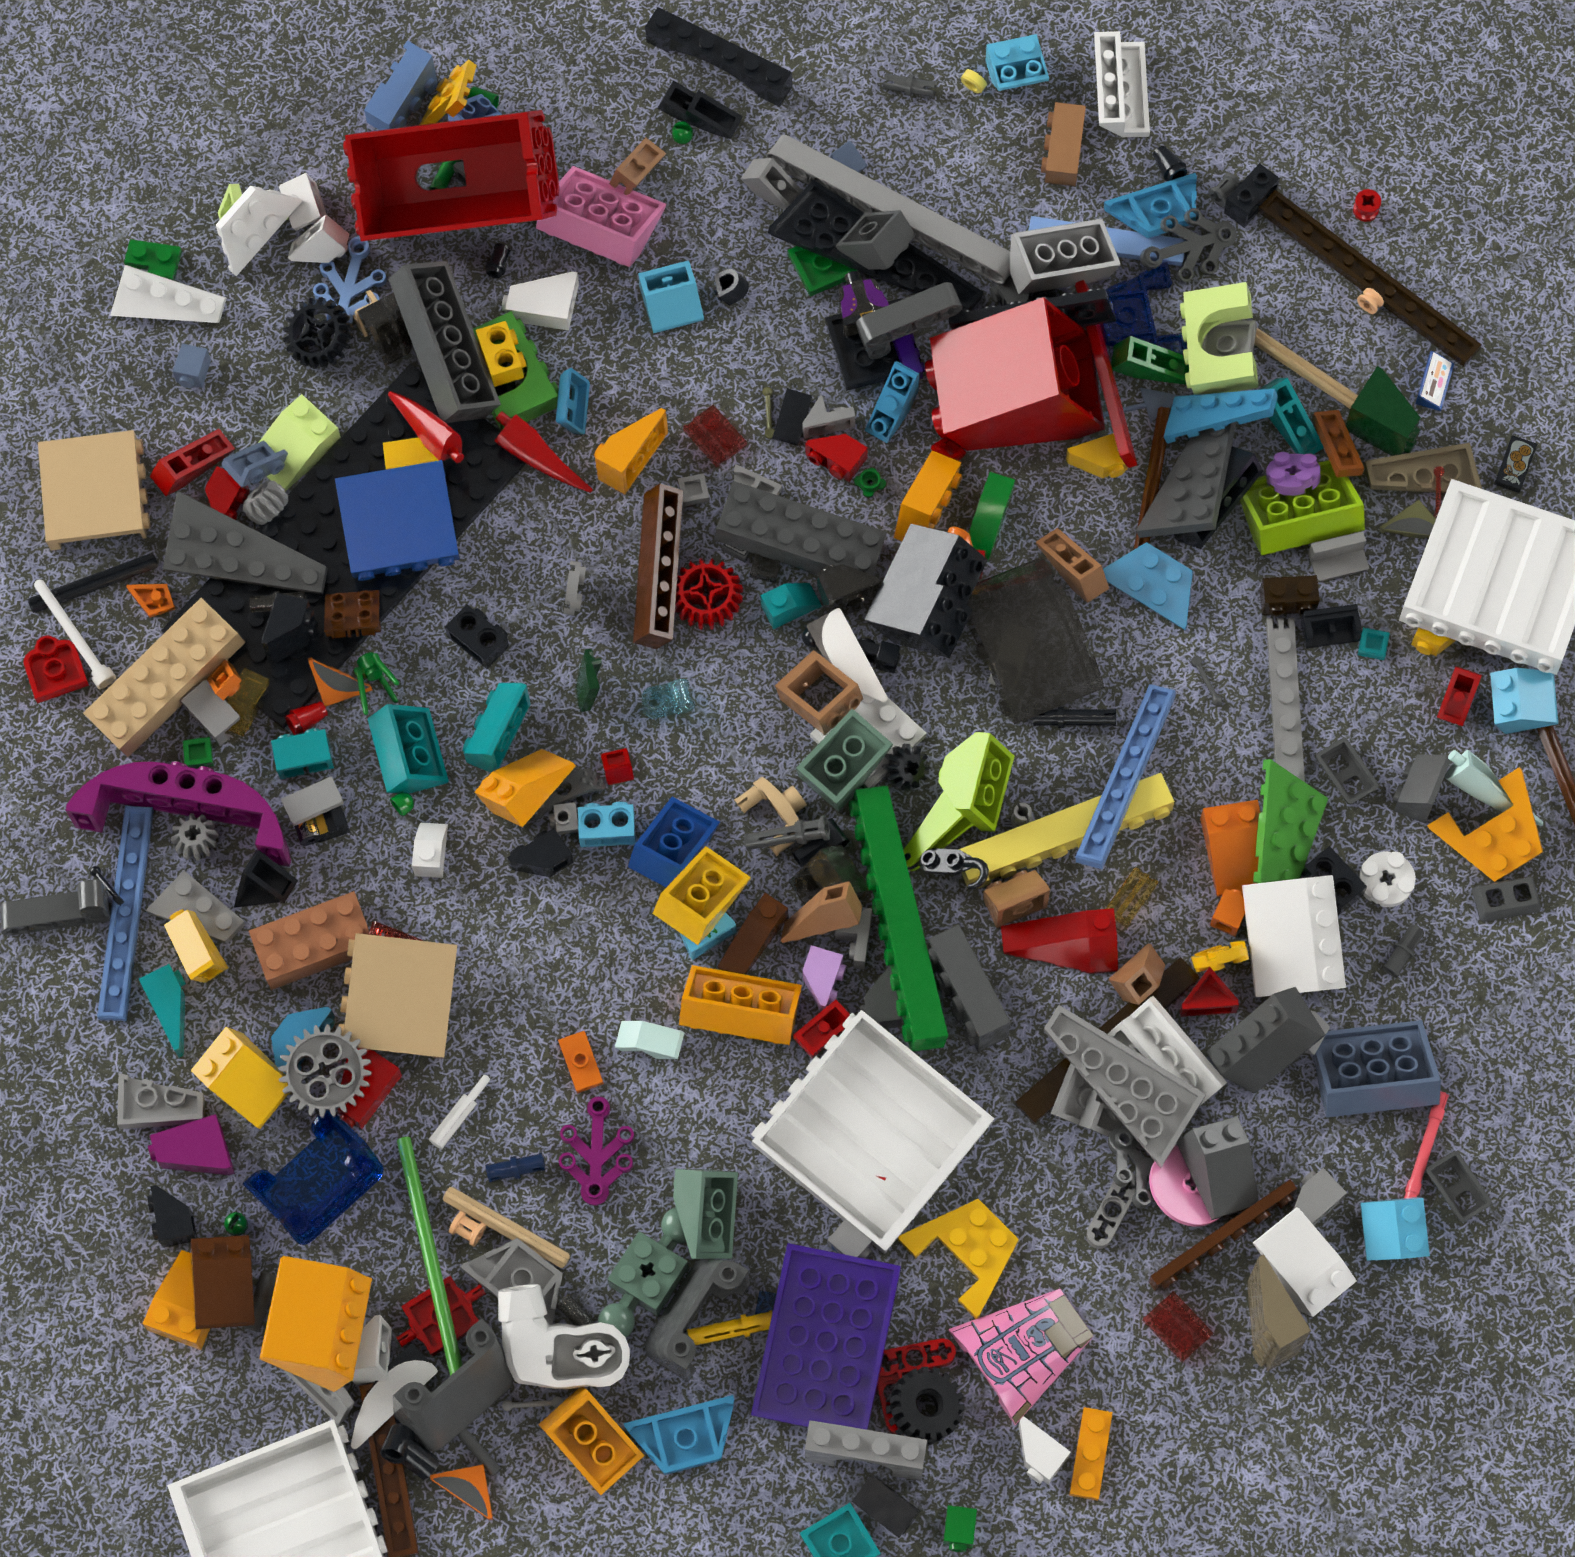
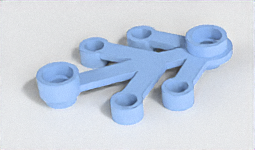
M360 236L352 238L348 243L351 260L345 282L337 273L333 261L320 264L322 276L328 278L339 293L338 305L344 308L343 313H347L350 316L347 323L351 324L353 323L355 310L369 304L367 294L363 300L349 307L351 299L373 286L382 287L387 282L385 272L376 269L370 276L356 283L362 259H365L370 253L368 241H360ZM358 248H363V249H364V251H362V252H359V253H356V252H355L356 249H358ZM326 266L332 267V270L328 272L324 271L323 269ZM378 275L383 277L380 281L374 280ZM318 283L314 286L313 293L317 300L319 297L325 298L326 301L333 300L325 283ZM320 289L326 290L324 294H317V291ZM373 292V294L375 295V297L377 298V300H378L379 303H380V299H379L378 294H376V293ZM327 314L328 321L331 319V316L329 314Z

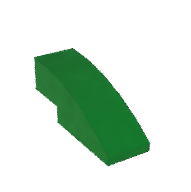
M989 472L969 531L973 547L976 550L985 551V558L988 559L987 562H989L1015 488V479Z

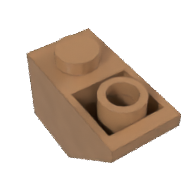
M1148 943L1108 980L1123 1001L1140 1005L1159 987L1165 964L1153 946Z

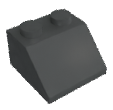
M901 210L864 213L838 242L836 247L840 252L868 270H885L894 264L895 258L908 248L909 242L916 235Z
M1417 754L1414 763L1408 761L1402 777L1407 778L1404 787L1398 785L1392 801L1397 802L1394 809L1395 812L1422 823L1426 822L1451 762L1448 759L1449 755Z

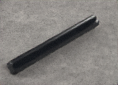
M150 553L50 591L58 603L61 604L158 567V562L155 555ZM40 594L28 599L33 613L49 608Z

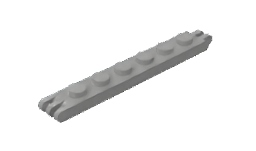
M1266 618L1274 759L1277 764L1305 782L1294 618H1288V628H1284L1283 618H1277V628H1273V619Z

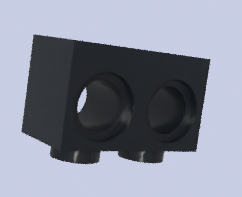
M1259 163L1227 197L1224 214L1245 228L1259 213V206L1275 190H1278L1280 178Z
M466 604L445 626L447 637L488 669L509 647L508 634L498 624L493 626L488 622L487 616L480 609H472ZM471 623L475 625L471 630L462 629L466 624ZM487 640L495 641V644L490 647L482 645Z
M1330 846L1304 866L1303 878L1320 877L1316 869L1324 868L1330 875H1333L1334 889L1342 888L1348 892L1346 897H1340L1335 892L1338 915L1360 899L1367 889L1365 883Z

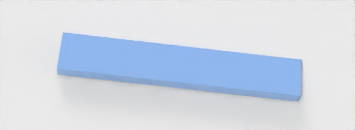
M1031 216L1029 230L1075 222ZM1106 227L1117 256L1122 258L1140 260L1141 252L1148 247L1155 246L1162 249L1186 241L1181 238L1161 235L1146 238L1135 231ZM1151 252L1150 259L1156 261L1157 255ZM1184 253L1163 259L1161 264L1182 267Z

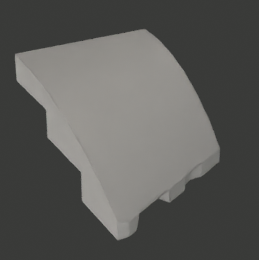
M1070 1063L1051 1114L1108 1137L1113 1129L1123 1127L1124 1124Z

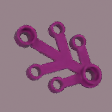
M599 1096L592 1098L587 1105L588 1114L592 1118L591 1149L578 1137L574 1126L565 1125L560 1130L561 1140L566 1144H570L590 1165V1177L576 1165V1159L573 1154L563 1153L558 1160L560 1168L563 1171L569 1172L581 1185L582 1199L592 1206L603 1204L609 1196V1186L623 1173H627L633 1168L631 1156L621 1154L616 1158V1165L601 1177L602 1166L623 1146L633 1142L634 1132L629 1126L620 1127L617 1131V1137L603 1148L604 1119L610 1114V1105L605 1098ZM601 1103L604 1107L601 1111H595L593 1106ZM565 1131H573V1137L569 1139L565 1138L563 1136ZM622 1132H629L631 1137L623 1140L620 1137ZM565 1158L573 1160L570 1166H564L562 1161ZM622 1159H627L630 1164L628 1167L623 1168L619 1165V1162ZM591 1187H599L600 1192L597 1195L590 1194L589 1190Z

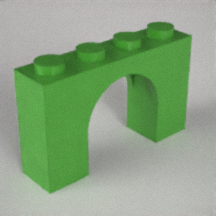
M512 311L473 328L476 336L475 330L503 321L507 322L509 330H515L518 344L515 345L517 353L521 351L523 353L527 374L524 381L517 388L498 396L501 405L491 414L494 419L501 411L511 419L517 414L525 422H528L557 408L559 388L555 382L550 383L547 377L549 375L548 368L543 360L538 361L536 357L538 351L532 339H526L524 335L526 329L520 318L516 319ZM498 339L495 340L493 343L501 344L502 342H504V340ZM495 419L499 429L502 431L504 426Z

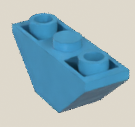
M897 361L894 362L865 428L866 432L885 443L891 440L909 413L919 391V373Z
M329 1007L288 1014L271 1036L275 1065L277 1067L287 1064L280 1056L290 1055L285 1046L291 1045L295 1047L296 1042L293 1037L297 1036L301 1040L305 1038L303 1034L304 1029L311 1035L314 1034L315 1025L318 1026L320 1032H324L327 1024H329L330 1029L333 1028L335 1016L332 1009ZM305 1058L301 1059L298 1063V1069L300 1071L302 1069V1066L300 1065L302 1064Z

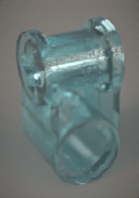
M678 679L670 683L646 688L641 696L643 714L648 718L657 719L692 711L695 708V703L691 700L688 691L689 681ZM651 699H656L660 704L650 706L647 702Z

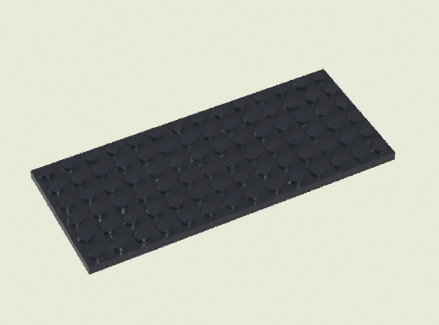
M411 363L288 494V503L284 506V510L280 511L278 516H275L270 522L259 525L255 529L326 566L328 571L323 595L209 578L161 630L164 634L202 598L246 642L227 660L234 666L242 680L239 683L240 687L237 693L283 729L287 726L285 716L290 714V710L305 706L319 691L308 658H313L327 666L339 669L369 636H362L360 629V637H356L355 630H351V638H348L347 630L346 637L332 639L331 636L326 637V632H324L325 594L379 590V622L381 623L434 565H428V569L422 571H412V568L403 569L400 574L385 576V573L374 574L375 578L364 581L358 580V577L353 578L335 478L386 470L383 443L418 438L415 431L388 396L390 391L419 403L439 417L423 372ZM484 418L447 423L460 435L462 439V454L464 455V459L460 463H456L452 458L443 460L456 540L526 464L494 441L501 431ZM276 593L309 600L311 609L314 611L315 620L318 621L315 636L310 637L308 646L275 664L269 663L261 642Z

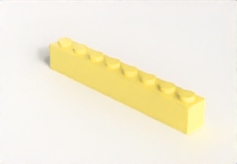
M1162 773L1140 780L1119 831L1128 827L1130 830L1139 828L1145 824L1146 820L1155 818V820L1163 819L1173 810L1174 799ZM1101 796L959 849L972 857L984 860L988 865V878L978 888L990 884L992 879L999 876L1003 879L1011 877L1020 868L1027 867L1031 869L1037 867L1044 859L1049 857L1057 859L1065 856L1068 850L1075 847L1079 848ZM969 869L961 873L967 886L978 880L980 876L978 869Z

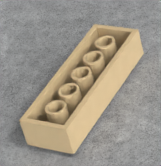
M200 598L83 714L119 750L129 757L182 705L180 701L202 681L207 680L224 659L228 660L246 642L216 611Z

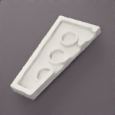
M125 265L110 316L219 323L227 298Z

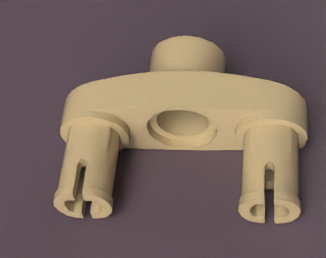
M760 777L753 782V787L734 799L744 814L761 800H768L786 823L785 827L794 825L799 820L796 813L807 806L793 785L783 793H780L764 777ZM795 842L769 846V848L777 857Z

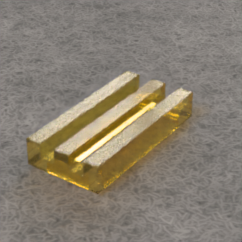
M1136 866L1105 908H1115L1135 878H1139L1140 880L1117 912H1114L1115 920L1128 928L1159 883L1156 879H1151L1147 873L1143 874L1140 872V869ZM1145 883L1148 884V888L1126 919L1123 918V913Z

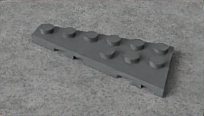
M1236 422L1230 423L1225 426V429L1214 431L1213 428L1199 431L1198 436L1189 439L1136 530L1139 538L1216 529Z
M177 491L162 568L164 571L323 595L328 571L326 566Z

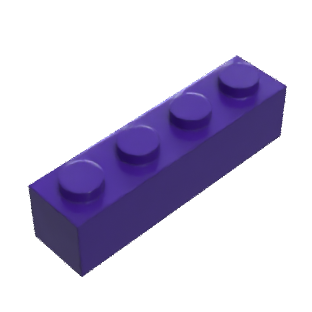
M908 334L892 341L900 363L919 373V380L923 379L925 366L923 362L920 363V353L918 348L914 346L915 339L913 334Z

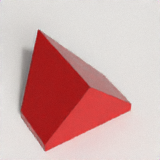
M1209 967L1182 1003L1180 1017L1237 1013L1239 1000L1212 968Z

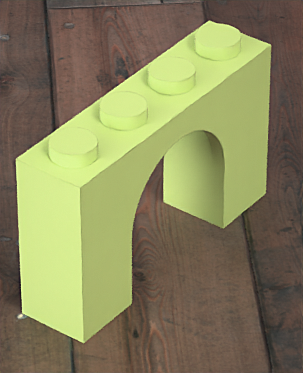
M1243 282L1183 292L1184 303H1180L1182 319L1186 321V326H1182V336L1184 342H1187L1188 348L1183 350L1185 365H1189V372L1185 373L1187 388H1191L1194 395L1258 388L1257 364L1252 352L1229 356H1214L1202 349L1205 336L1215 326L1225 322L1253 318L1251 294L1247 283Z

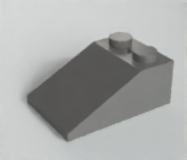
M1238 1116L1194 1128L1178 1140L1179 1150L1212 1220L1244 1211L1259 1201L1250 1142Z

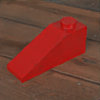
M217 429L159 459L150 478L162 493L168 496L202 475L231 454L235 448L221 430Z

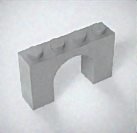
M810 1420L805 1445V1462L835 1466V1460L864 1461L891 1469L893 1471L892 1476L921 1481L927 1440Z

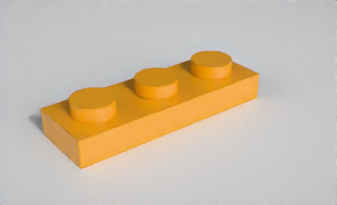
M1087 1407L1083 1408L1070 1496L1099 1500L1113 1412Z

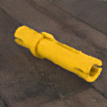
M772 1310L747 1317L746 1314H742L737 1319L692 1329L688 1328L687 1333L695 1345L742 1335L745 1338L751 1337V1333L769 1330Z

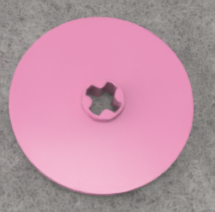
M1178 1145L1174 1146L1161 1168L1154 1161L1149 1175L1150 1190L1155 1202L1167 1216L1178 1223L1192 1227L1206 1226L1218 1220L1211 1219Z

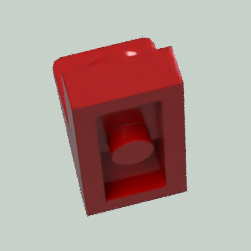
M1455 666L1437 718L1463 726L1482 675Z
M835 999L793 1034V1038L813 1058L824 1049V1046L834 1034L837 1037L841 1035L845 1030L842 1024L850 1014Z

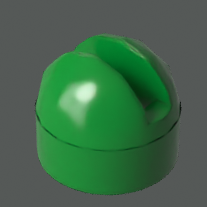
M679 121L674 125L672 129L674 141L679 144H686L691 141L693 130L689 123Z
M407 792L396 794L390 799L391 804L402 817L413 809V798Z
M233 1212L225 1218L224 1227L230 1235L240 1236L246 1232L248 1221L242 1213ZM236 1217H240L235 1223L233 1229H231L230 1226L233 1223L234 1219Z

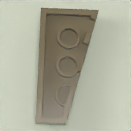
M1470 442L1372 459L1364 463L1369 488L1374 490L1446 493L1451 479L1482 489Z

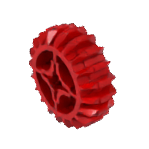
M701 558L697 566L690 561L689 570L681 567V576L677 575L675 613L680 612L679 618L681 621L688 619L690 627L698 622L700 630L703 629L704 624H709V628L713 630L715 622H718L723 627L725 624L724 618L732 621V612L738 613L740 610L738 604L743 602V596L741 595L743 586L739 584V576L733 575L734 569L732 567L725 569L723 561L716 566L713 558L710 559L709 564H705ZM709 578L717 579L724 585H722L721 583H714ZM700 579L699 584L687 590L691 583ZM704 585H706L707 591L710 592L709 602H707L706 596L703 594L705 592ZM724 597H727L723 604L713 609V606L716 602L723 600ZM692 605H701L704 608V610L697 609Z

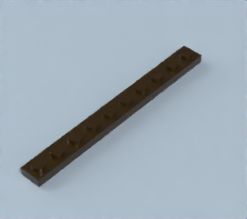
M1277 190L1259 206L1258 212L1359 289L1364 291L1366 288H1371L1378 292L1383 298V307L1463 367L1481 349V343Z

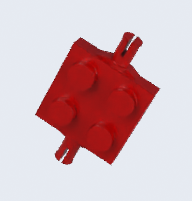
M450 1275L443 1281L458 1341L466 1336L468 1330L479 1321L473 1312L472 1303L486 1295V1293L479 1284L465 1294L463 1290L457 1287ZM429 1288L401 1306L409 1319L410 1329L396 1336V1339L401 1347L417 1338L425 1345L433 1357L444 1350Z

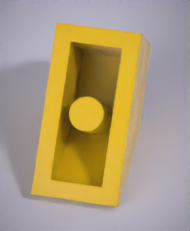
M1114 433L1067 448L1066 460L1069 465L1100 478L1108 476L1116 478L1128 470V467L1119 456Z

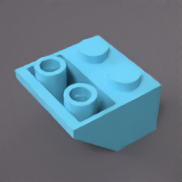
M1037 34L986 44V64L991 82L998 91L1049 81Z
M689 260L638 273L640 291L653 333L704 320L698 289Z

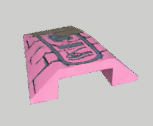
M1061 1289L949 1329V1332L965 1354L969 1353L999 1396L1000 1405L1015 1426L1094 1337Z

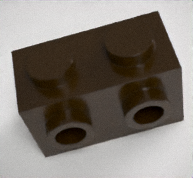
M1317 575L1262 579L1259 590L1262 615H1303V611L1316 610L1318 608L1320 598Z

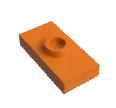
M585 1030L558 1040L577 1094L604 1084Z

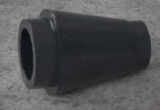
M1160 146L1153 152V157L1165 181H1171L1187 175L1186 164L1167 149L1166 146Z

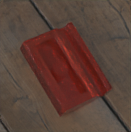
M711 405L695 417L690 424L683 426V431L716 468L747 446V441L714 405Z
M1174 1291L1142 1320L1182 1363L1214 1334Z

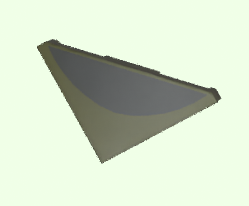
M1418 500L1380 526L1379 531L1383 534L1388 532L1402 534L1405 537L1425 539L1430 537L1436 519L1423 503Z

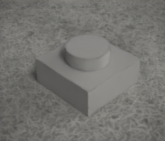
M704 474L678 478L679 489L683 490V507L710 502Z

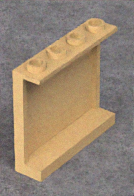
M134 430L38 442L45 539L50 550L61 549V543L136 533H140L143 539L147 538L146 529H150L151 525L149 514L145 513L144 504H148L147 489L142 488V480L146 479L144 463L140 464V455H144L142 439H137Z
M356 933L355 940L349 939L347 956L352 957L351 968L346 967L344 984L349 985L348 996L342 995L340 1012L346 1013L345 1023L339 1024L342 1030L341 1036L344 1037L349 1031L352 1032L350 1041L353 1042L360 1039L361 1043L357 1047L359 1049L443 1059L446 1047L457 945Z

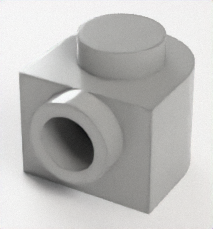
M576 803L553 805L554 813L549 814L551 829L554 828L559 835L578 833Z

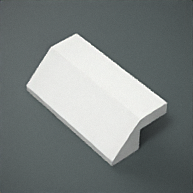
M1120 31L1094 32L1099 126L1121 137H1149L1145 43L1121 42Z
M1154 996L1150 997L1136 1011L1108 1033L1114 1039L1205 1093L1206 1096L1200 1106L1227 1083Z

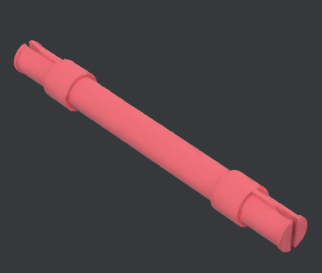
M1440 1091V1104L1431 1107L1428 1116L1429 1121L1411 1178L1408 1180L1405 1189L1406 1194L1404 1198L1419 1196L1422 1187L1421 1182L1435 1137L1445 1114L1444 1109L1449 1097L1445 1092Z

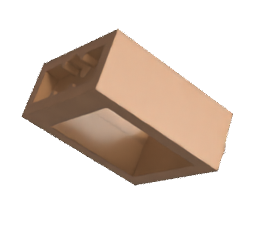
M815 650L807 655L775 685L780 700L824 735L833 729L851 709L855 710L863 700L858 684ZM824 673L844 688V690L818 712L799 696Z

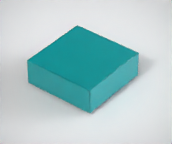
M1363 627L1357 655L1385 660L1390 633Z

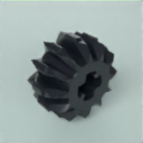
M904 743L902 747H892L893 754L887 753L885 755L889 763L882 766L883 769L889 771L884 778L892 780V787H901L904 791H909L911 787H920L919 780L925 781L927 779L926 775L923 774L924 770L930 769L929 765H924L928 756L920 754L921 748L918 746L912 747L910 744Z

